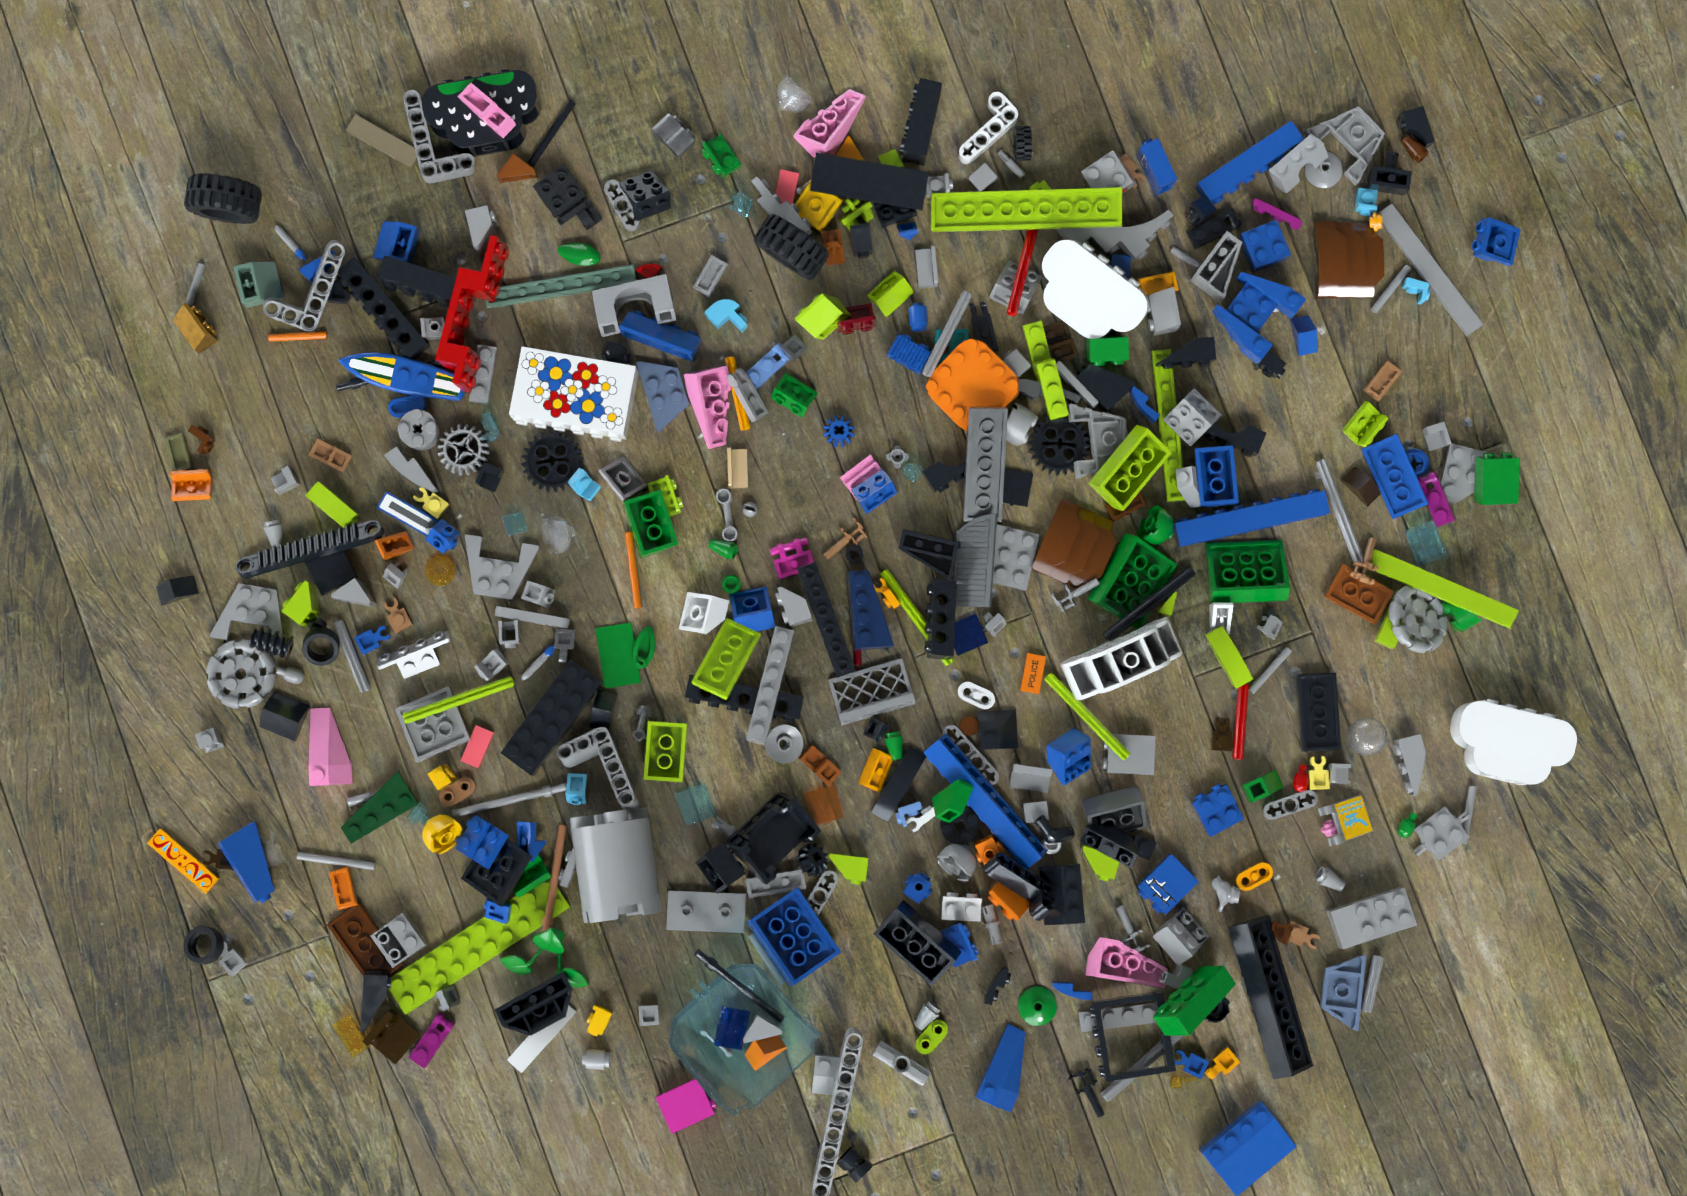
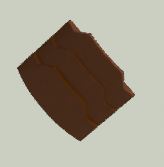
M1315 222L1313 224L1314 243H1317L1318 278L1315 280L1316 299L1373 298L1374 286L1384 277L1383 239L1372 231L1370 223Z
M1061 499L1031 570L1076 589L1095 578H1101L1116 544V539L1111 530L1114 521L1079 507V505L1065 499Z

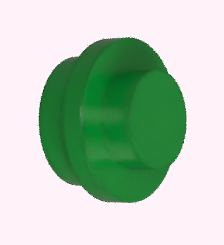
M727 575L723 578L721 585L726 593L734 594L739 591L741 582L737 576Z

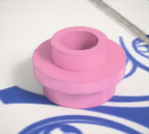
M1334 820L1323 823L1321 832L1326 837L1338 833Z

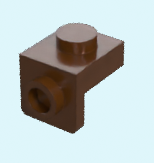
M191 425L187 431L203 441L197 452L202 455L211 452L215 440L207 435L209 431L200 425L198 427Z

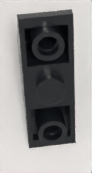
M1087 825L1080 842L1131 869L1134 867L1139 855V851L1130 834L1114 825Z

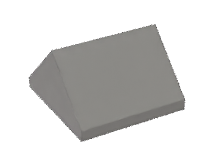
M624 456L599 470L601 476L622 502L634 498L648 486Z
M356 578L331 594V598L338 601L377 607L376 601L363 582Z
M759 1010L746 1031L743 1042L748 1043L780 1035L783 1033L784 1026Z

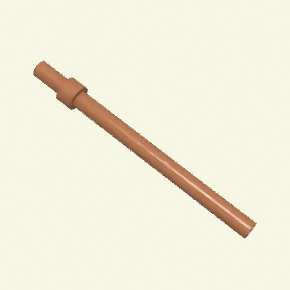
M559 825L545 917L542 918L541 924L543 925L542 932L553 927L554 918L552 917L567 827L565 825Z

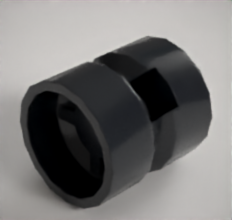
M855 1145L847 1149L836 1163L843 1171H848V1176L855 1183L873 1166L866 1156L861 1157V1151Z

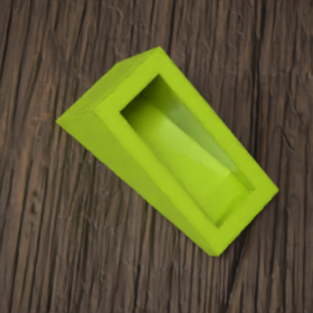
M1174 592L1156 613L1171 616L1177 592Z

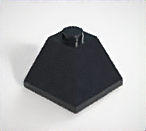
M1016 710L977 711L979 750L1018 748Z

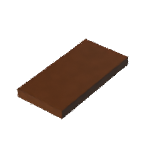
M358 901V905L348 908L327 924L363 977L364 969L388 970L389 976L404 965L401 962L392 968L373 941L371 935L378 931L379 928L360 901Z

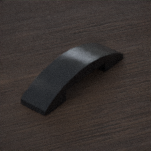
M912 746L909 747L871 813L886 822L889 821L926 758L925 754Z

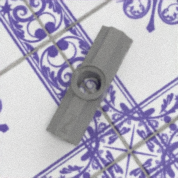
M882 1040L872 1054L921 1086L924 1085L931 1071ZM900 1058L907 1060L906 1067L898 1068L896 1066L897 1060Z

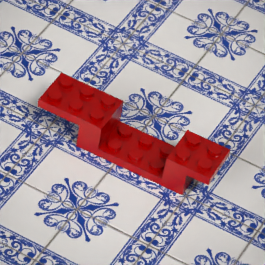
M490 235L481 272L459 267L435 358L445 368L455 370L452 383L468 393H471L472 388L476 385L475 376L480 368L481 359L471 348L463 346V335L469 325L468 316L474 306L473 298L495 302V298L499 295L500 279L504 276L505 260L509 257V247L498 236Z

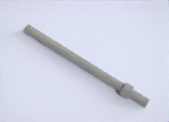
M566 783L554 786L546 785L542 786V789L452 810L453 817L537 797H550L554 793L566 791Z

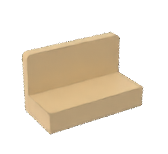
M727 448L729 489L748 488L747 449L732 450Z

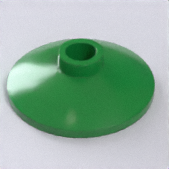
M1040 986L1026 989L1018 1001L1020 1016L1025 1022L1034 1026H1041L1050 1022L1057 1010V1002L1054 995L1048 989ZM1036 1003L1041 1004L1040 1010H1035L1034 1006Z

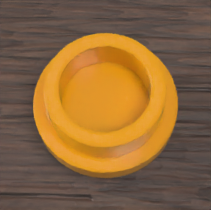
M1373 212V216L1370 217V228H1374L1375 232L1378 229H1383L1382 214H1377V212Z

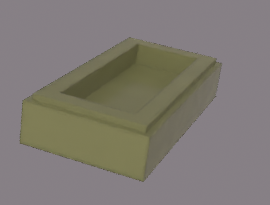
M184 433L164 437L172 470H194Z

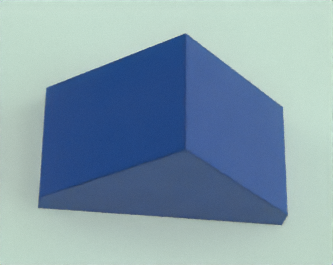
M1310 316L1290 319L1298 356L1317 353V329Z

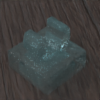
M737 192L736 196L731 197L734 200L733 206L729 205L728 208L741 217L747 218L753 199L744 193Z
M419 802L407 815L408 821L413 825L419 821L425 826V823L429 820V817L425 814L427 812L426 806Z

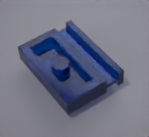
M722 1006L713 1045L742 1050L750 1011Z

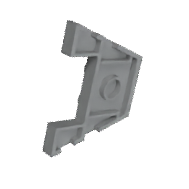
M1359 106L1305 131L1307 137L1312 134L1319 140L1332 133L1357 159L1344 172V175L1355 186L1359 183L1385 135V132Z
M1075 404L1067 405L1069 422L1088 421L1092 460L1074 462L1076 479L1099 470L1128 436L1125 418L1105 412L1093 411L1086 407H1078Z
M465 534L473 593L475 595L513 600L540 546L522 543L519 563L480 557L483 537Z
M238 583L214 626L210 637L229 640L232 621L270 627L272 635L279 631V637L281 638L284 630L281 621L278 590Z

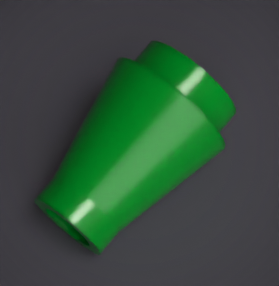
M714 538L710 540L708 546L709 549L727 560H733L738 551V545H735V542Z
M900 731L885 734L886 739L884 741L891 760L902 759L903 736H901Z

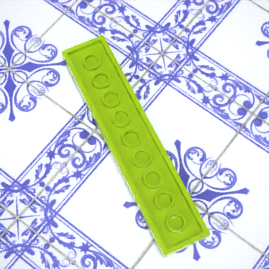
M1122 187L931 193L932 232L1122 227Z
M551 877L520 898L515 896L507 902L512 904L510 920L507 924L483 917L394 975L389 990L404 1014H408L434 997L436 992L448 988L543 926L541 924L542 918L545 917ZM558 886L552 918H555L571 907Z

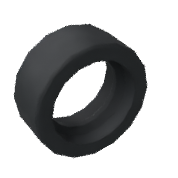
M313 628L304 637L303 655L308 662L314 665H329L339 655L340 640L338 635L329 628ZM316 638H325L332 643L333 649L329 654L318 655L310 649V642Z
M198 926L190 930L183 943L185 955L196 963L204 965L213 963L220 957L224 948V940L221 933L216 929L206 926ZM209 934L212 938L211 950L203 957L198 956L195 951L196 941L201 935Z

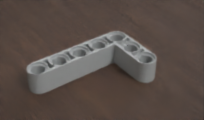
M415 90L407 91L403 99L423 180L426 183H436L472 175L476 170V163L474 157L469 153L435 159L427 121L423 114L420 94ZM410 99H417V102L414 104L408 103ZM416 116L422 117L418 122L413 121V118ZM419 134L426 135L422 140L417 139ZM423 152L430 153L428 157H421ZM466 161L472 163L469 167H463L462 164ZM447 165L453 167L451 171L443 170L444 167ZM429 169L434 170L432 175H426L425 172Z
M331 240L326 245L303 308L270 297L265 299L262 305L265 315L306 331L316 329L344 257L345 250L342 243L338 240ZM332 246H339L341 248L340 252L332 254L330 252ZM328 263L334 265V269L331 272L323 270L324 266ZM320 281L327 283V287L324 290L317 288V284ZM313 299L320 300V305L316 308L310 306V302ZM270 303L277 305V309L273 312H269L266 309ZM286 311H295V316L290 319L286 318ZM306 317H312L314 322L311 325H305L303 320Z
M596 728L558 747L557 756L566 767L576 766L599 755L620 806L623 810H627V814L637 812L640 806L639 800L616 744L606 728Z

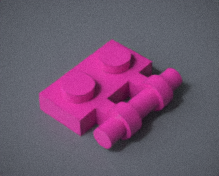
M807 538L793 539V542L776 544V547L770 548L772 556L779 554L781 558L774 560L779 580L799 574L797 568L814 562L811 550L802 551L803 546L809 545ZM796 549L797 554L786 557V551Z

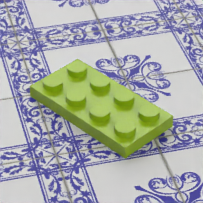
M726 618L696 672L692 684L727 700L756 647L761 633Z

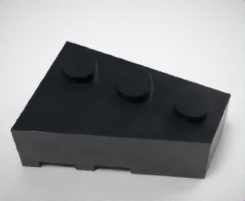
M903 529L898 549L951 580L959 541Z

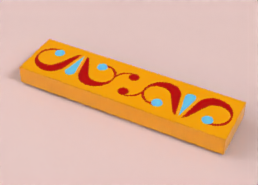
M162 828L147 843L205 894L220 879Z

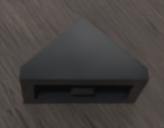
M193 575L169 579L156 587L161 605L199 594Z
M598 690L592 707L590 727H604L609 731L618 694Z

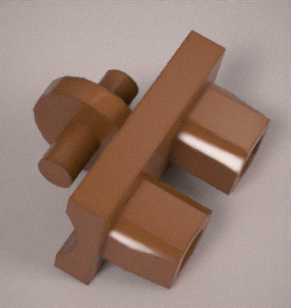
M840 229L821 231L823 247L829 253L826 266L844 264L845 257Z

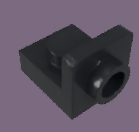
M1134 833V836H1131L1139 851L1138 856L1149 861L1157 843Z

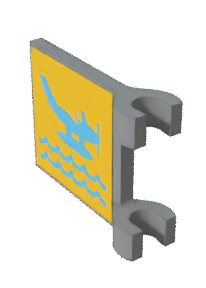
M1362 794L1318 808L1320 816L1332 814L1338 832L1337 836L1327 839L1329 846L1338 845L1374 832Z

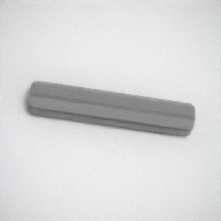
M1379 955L1372 956L1361 1010L1371 1013L1373 1010L1384 960Z

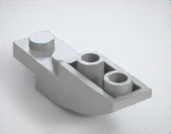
M755 177L751 181L762 195L757 200L758 203L769 215H778L803 230L806 234H812L810 229L812 225L805 217L802 219L798 215L800 210L794 203L790 205L787 200L782 203V200L776 193L773 195L768 189L771 187L764 179L760 180L758 177Z

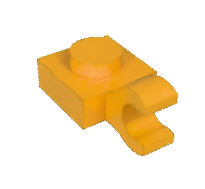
M881 578L879 580L882 583V587L876 588L874 585L875 591L883 594L884 598L882 601L888 609L892 607L895 610L900 606V603L887 587L885 580Z
M1225 1047L1212 1059L1215 1065L1211 1066L1204 1073L1209 1079H1213L1221 1071L1226 1075L1240 1061L1228 1047Z

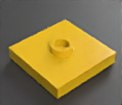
M810 180L795 205L800 210L798 215L802 219L805 217L812 227L821 232L825 229L843 201L835 195L810 191Z

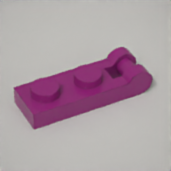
M1255 197L1252 203L1255 206V211L1264 214L1266 211L1272 214V219L1280 223L1282 220L1289 222L1292 229L1296 230L1301 227L1302 223L1299 218Z
M1433 471L1428 476L1418 477L1429 502L1428 508L1436 528L1455 521V516L1437 472ZM1433 482L1435 487L1429 489L1427 484Z
M441 1012L437 1014L408 1057L424 1069L456 1024L453 1020L449 1021L446 1019L445 1015ZM439 1023L445 1027L443 1031L437 1028Z

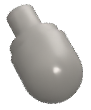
M278 667L276 674L284 676V680L293 684H299L304 679L303 672L294 667H288L287 669Z

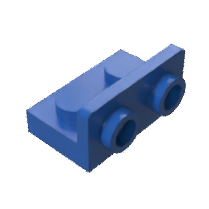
M883 469L851 490L866 514L898 493L892 480Z

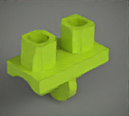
M847 198L845 200L847 206L842 208L844 214L849 210L851 212L838 221L850 231V226L859 225L855 220L859 215H861L864 222L874 218L871 210L873 206L870 202L866 201L855 208V206L860 204L859 200L855 199L851 202Z

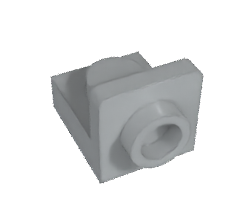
M944 173V176L928 177L926 187L927 198L931 197V193H950V190H953V180L949 178L948 173Z
M527 581L521 599L550 608L554 600L555 590Z

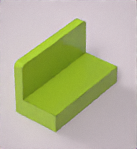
M894 270L867 297L878 306L884 316L888 317L914 291L906 279Z

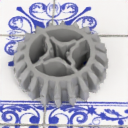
M458 424L456 431L453 427H450L452 433L449 434L445 431L444 434L447 438H440V441L444 443V445H438V448L443 450L438 453V456L444 457L440 462L442 464L447 463L445 465L447 470L452 467L451 472L453 474L458 470V474L462 476L465 470L466 474L470 475V469L477 473L476 466L478 465L481 468L482 464L480 462L488 461L483 456L490 454L488 450H484L490 447L489 443H483L487 440V437H481L483 432L481 430L476 432L475 426H472L469 430L468 424L464 425V429ZM467 435L461 442L453 441L459 436ZM473 437L478 442V453L471 449ZM466 446L469 452L462 453L457 447L465 448ZM450 447L456 450L455 462L450 458ZM467 457L475 458L472 462L461 465V462Z

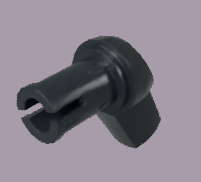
M1041 815L1034 821V824L1044 834L1043 840L1048 844L1065 842L1075 836L1072 827L1053 828L1044 815Z

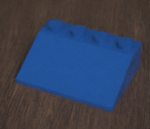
M798 887L746 922L789 987L794 986L841 953Z
M1258 1100L1201 1147L1199 1151L1235 1196H1238L1297 1146L1267 1107Z

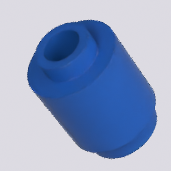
M913 303L908 308L911 331H925L928 325L927 306H923V303Z

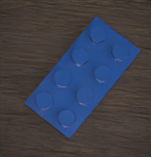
M1399 434L1361 449L1392 520L1429 504Z

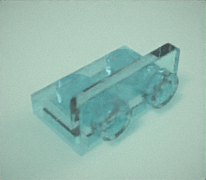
M1434 521L1405 531L1418 566L1447 557Z

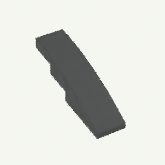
M1019 379L1020 395L1033 402L1036 401L1038 396L1044 398L1040 382ZM1063 389L1065 401L1077 405L1081 396Z

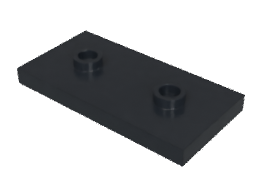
M1336 673L1296 675L1301 752L1341 750Z

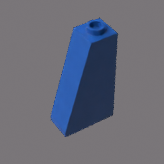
M253 821L220 841L218 846L254 903L260 901L262 904L271 898L270 893L274 892L257 826Z

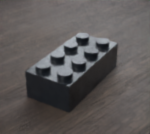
M920 78L919 84L915 83L912 98L915 102L910 103L908 115L910 120L906 121L904 130L906 138H902L900 155H903L902 161L925 165L941 95V82Z
M385 255L377 276L382 282L381 284L385 285V288L390 291L396 292L398 289L404 291V295L410 297L417 295L422 297L421 300L429 303L436 301L445 308H449L456 282V277Z
M904 900L900 902L873 933L931 986L953 965L962 952Z

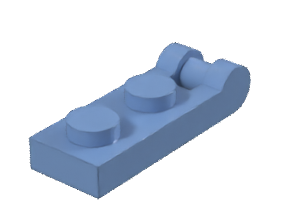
M781 343L775 345L770 352L746 372L756 390L790 361L789 357L780 349ZM776 354L781 357L778 362L773 358Z

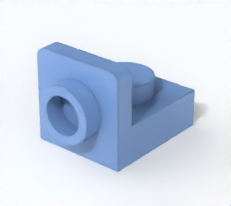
M920 801L897 808L898 812L895 815L898 824L902 823L903 827L907 826L905 814H908V817L920 814L919 810L922 809Z

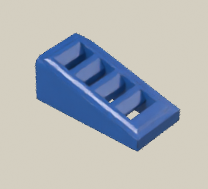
M322 256L299 269L311 283L314 280ZM326 264L323 270L326 272L333 264Z

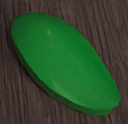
M569 243L557 248V252L562 258L575 265L591 266L599 263L601 259L599 252L587 244Z
M650 626L644 627L639 632L633 644L632 659L634 665L639 669L646 668L655 653V634Z

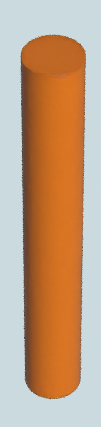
M327 332L269 334L268 339L269 342L327 339Z

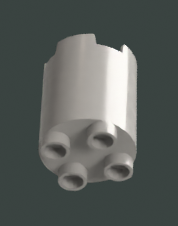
M647 807L639 808L633 814H627V810H619L599 815L570 818L584 923L619 919V914L625 913L627 916L662 912Z

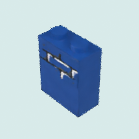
M1151 138L1142 142L1136 157L1154 195L1158 196L1173 189L1177 177L1159 139L1152 140Z
M1169 853L1136 887L1139 889L1137 893L1144 900L1148 898L1153 903L1151 907L1158 914L1162 912L1166 915L1199 881Z

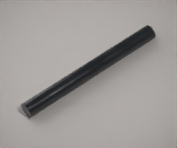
M568 101L528 161L530 165L535 166L576 105L573 101Z

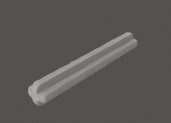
M338 620L333 623L358 688L360 692H366L370 690V685L343 620Z

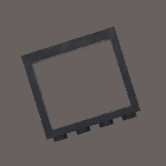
M1162 991L1091 1002L1092 1006L1089 1007L1090 1018H1094L1095 1026H1092L1093 1037L1097 1038L1098 1041L1095 1051L1097 1058L1101 1060L1098 1070L1100 1078L1103 1077L1105 1082L1176 1071L1171 1037L1165 1036L1159 1027L1165 1066L1110 1073L1100 1008L1154 1000L1157 1013V1009L1165 1004Z

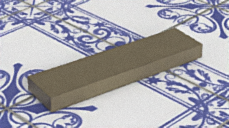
M356 114L346 129L351 135L411 169L417 161L414 147Z

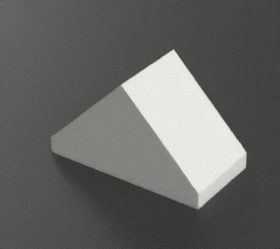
M1214 602L1210 604V632L1222 625L1227 634H1230L1233 602Z

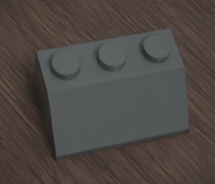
M1138 785L1082 799L1087 825H1114L1127 833L1148 828L1145 804Z

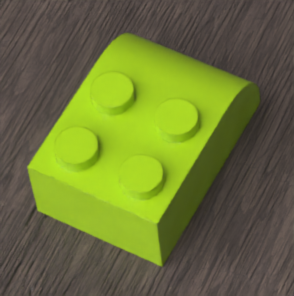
M648 721L644 780L683 782L688 724Z

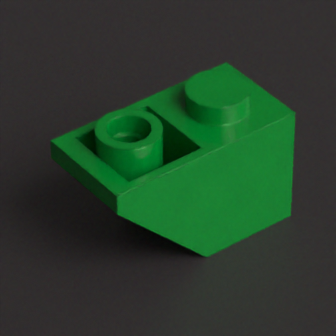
M1276 769L1240 785L1248 803L1258 801L1284 787Z
M958 779L932 798L935 817L950 823L963 814L973 790V785Z

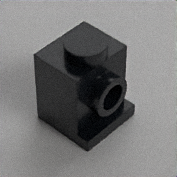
M1268 351L1254 369L1257 371L1260 368L1262 374L1268 378L1273 377L1275 379L1277 377L1280 379L1286 371L1283 368L1286 362Z

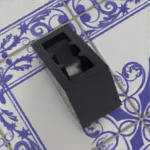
M1424 106L1401 112L1397 117V126L1399 130H1402L1403 135L1408 134L1415 137L1427 148L1435 142Z

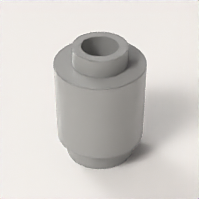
M587 1049L586 1053H583L582 1065H585L586 1069L605 1070V1068H610L611 1052Z

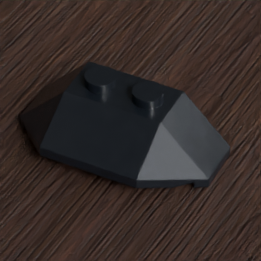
M563 971L494 1009L502 1027L532 1036L566 1017L573 988Z

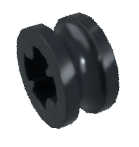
M855 545L850 546L846 550L847 560L850 563L861 561L863 557L862 549ZM853 549L858 550L857 554L860 556L858 559L855 557V560H853L849 552L851 550L853 552Z

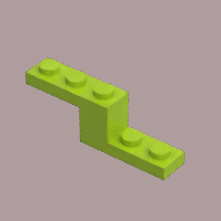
M1039 320L1022 325L1035 379L1040 382L1049 420L1068 416L1069 413L1056 361L1050 356L1042 321Z

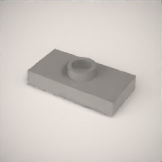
M711 255L694 283L693 289L710 297L727 269L728 264Z

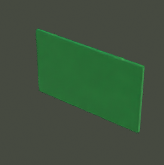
M632 623L595 628L605 689L641 683L639 668L634 665L632 659L634 644Z

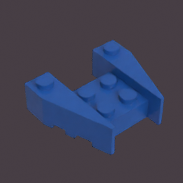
M1241 272L1236 279L1244 285L1227 310L1217 304L1212 312L1228 331L1231 339L1239 346V350L1256 364H1259L1273 344L1259 335L1258 331L1275 308L1292 319L1306 301V298L1290 287Z

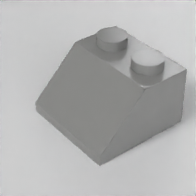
M488 205L465 210L473 246L479 256L485 253L490 235L495 236L497 233L496 226H499L497 216L493 210L490 211Z
M1174 287L1150 294L1148 296L1149 331H1153V336L1176 332L1181 322Z
M816 1053L812 1093L832 1094L840 1056ZM845 1056V1059L853 1060L854 1057ZM844 1073L840 1077L848 1079L851 1075ZM839 1092L836 1096H846V1093Z

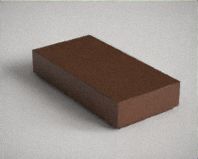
M1139 492L1124 511L1112 508L1108 503L1104 507L1111 520L1115 522L1146 506L1147 503L1141 492Z

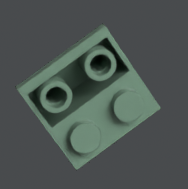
M250 262L233 266L241 302L247 308L261 305L265 299L270 297L279 300L284 299L276 262Z

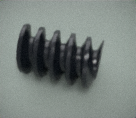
M261 626L259 630L257 628L254 629L249 646L250 648L256 647L259 651L264 648L265 653L271 651L272 655L278 654L280 658L286 656L287 660L293 649L294 636L286 640L285 633L280 638L279 631L272 635V629L269 628L265 633L264 626Z

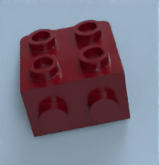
M872 303L846 307L851 316L845 321L837 323L838 333L843 335L852 334L854 330L861 329L862 332L872 330V327H876V317L873 313Z

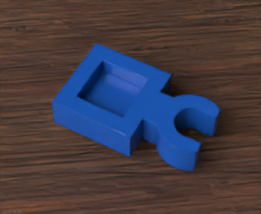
M386 626L379 627L376 633L370 629L354 637L362 655H366L381 647L380 640L387 641L391 638V635L383 637L381 634L383 630L387 629Z
M1176 1050L1181 1055V1060H1174L1175 1064L1185 1065L1183 1071L1201 1079L1209 1061L1193 1053L1186 1057L1183 1051Z

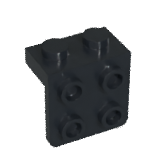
M648 171L619 183L622 191L632 201L633 215L636 221L671 209L669 190L654 172Z

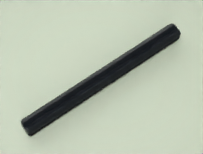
M1190 567L1183 570L1104 631L1103 636L1105 639L1112 641L1192 579L1196 575L1195 571Z

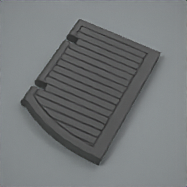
M997 514L977 517L956 531V541L960 542L953 571V581H957L956 607H991Z

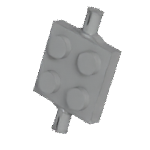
M1443 807L1415 828L1414 831L1420 837L1422 843L1413 850L1418 857L1427 850L1439 861L1470 838L1462 826V823L1471 817L1469 814L1465 816L1468 812L1465 810L1456 817L1446 807Z

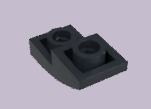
M1003 967L991 981L984 997V1004L992 1005L993 1001H997L999 990H996V986L1004 988L1005 984H1009L1011 973L1008 972L1009 969L1007 967Z

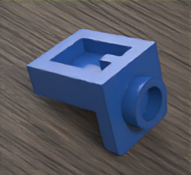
M487 898L484 904V909L486 910L485 918L507 924L510 920L512 904L505 902L503 907Z

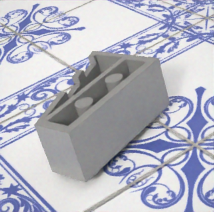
M1226 231L1190 282L1221 303L1225 298L1242 241Z

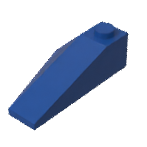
M1007 1024L975 1093L976 1098L1008 1112H1011L1019 1095L1025 1041L1024 1031Z

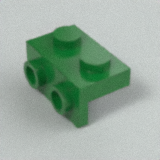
M537 855L533 862H529L513 889L518 898L552 877L545 862L539 855Z

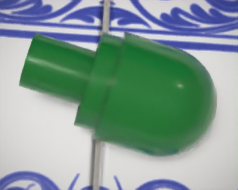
M1411 812L1407 819L1401 820L1397 828L1400 837L1408 838L1412 835L1416 828L1414 822L1418 816L1417 814Z

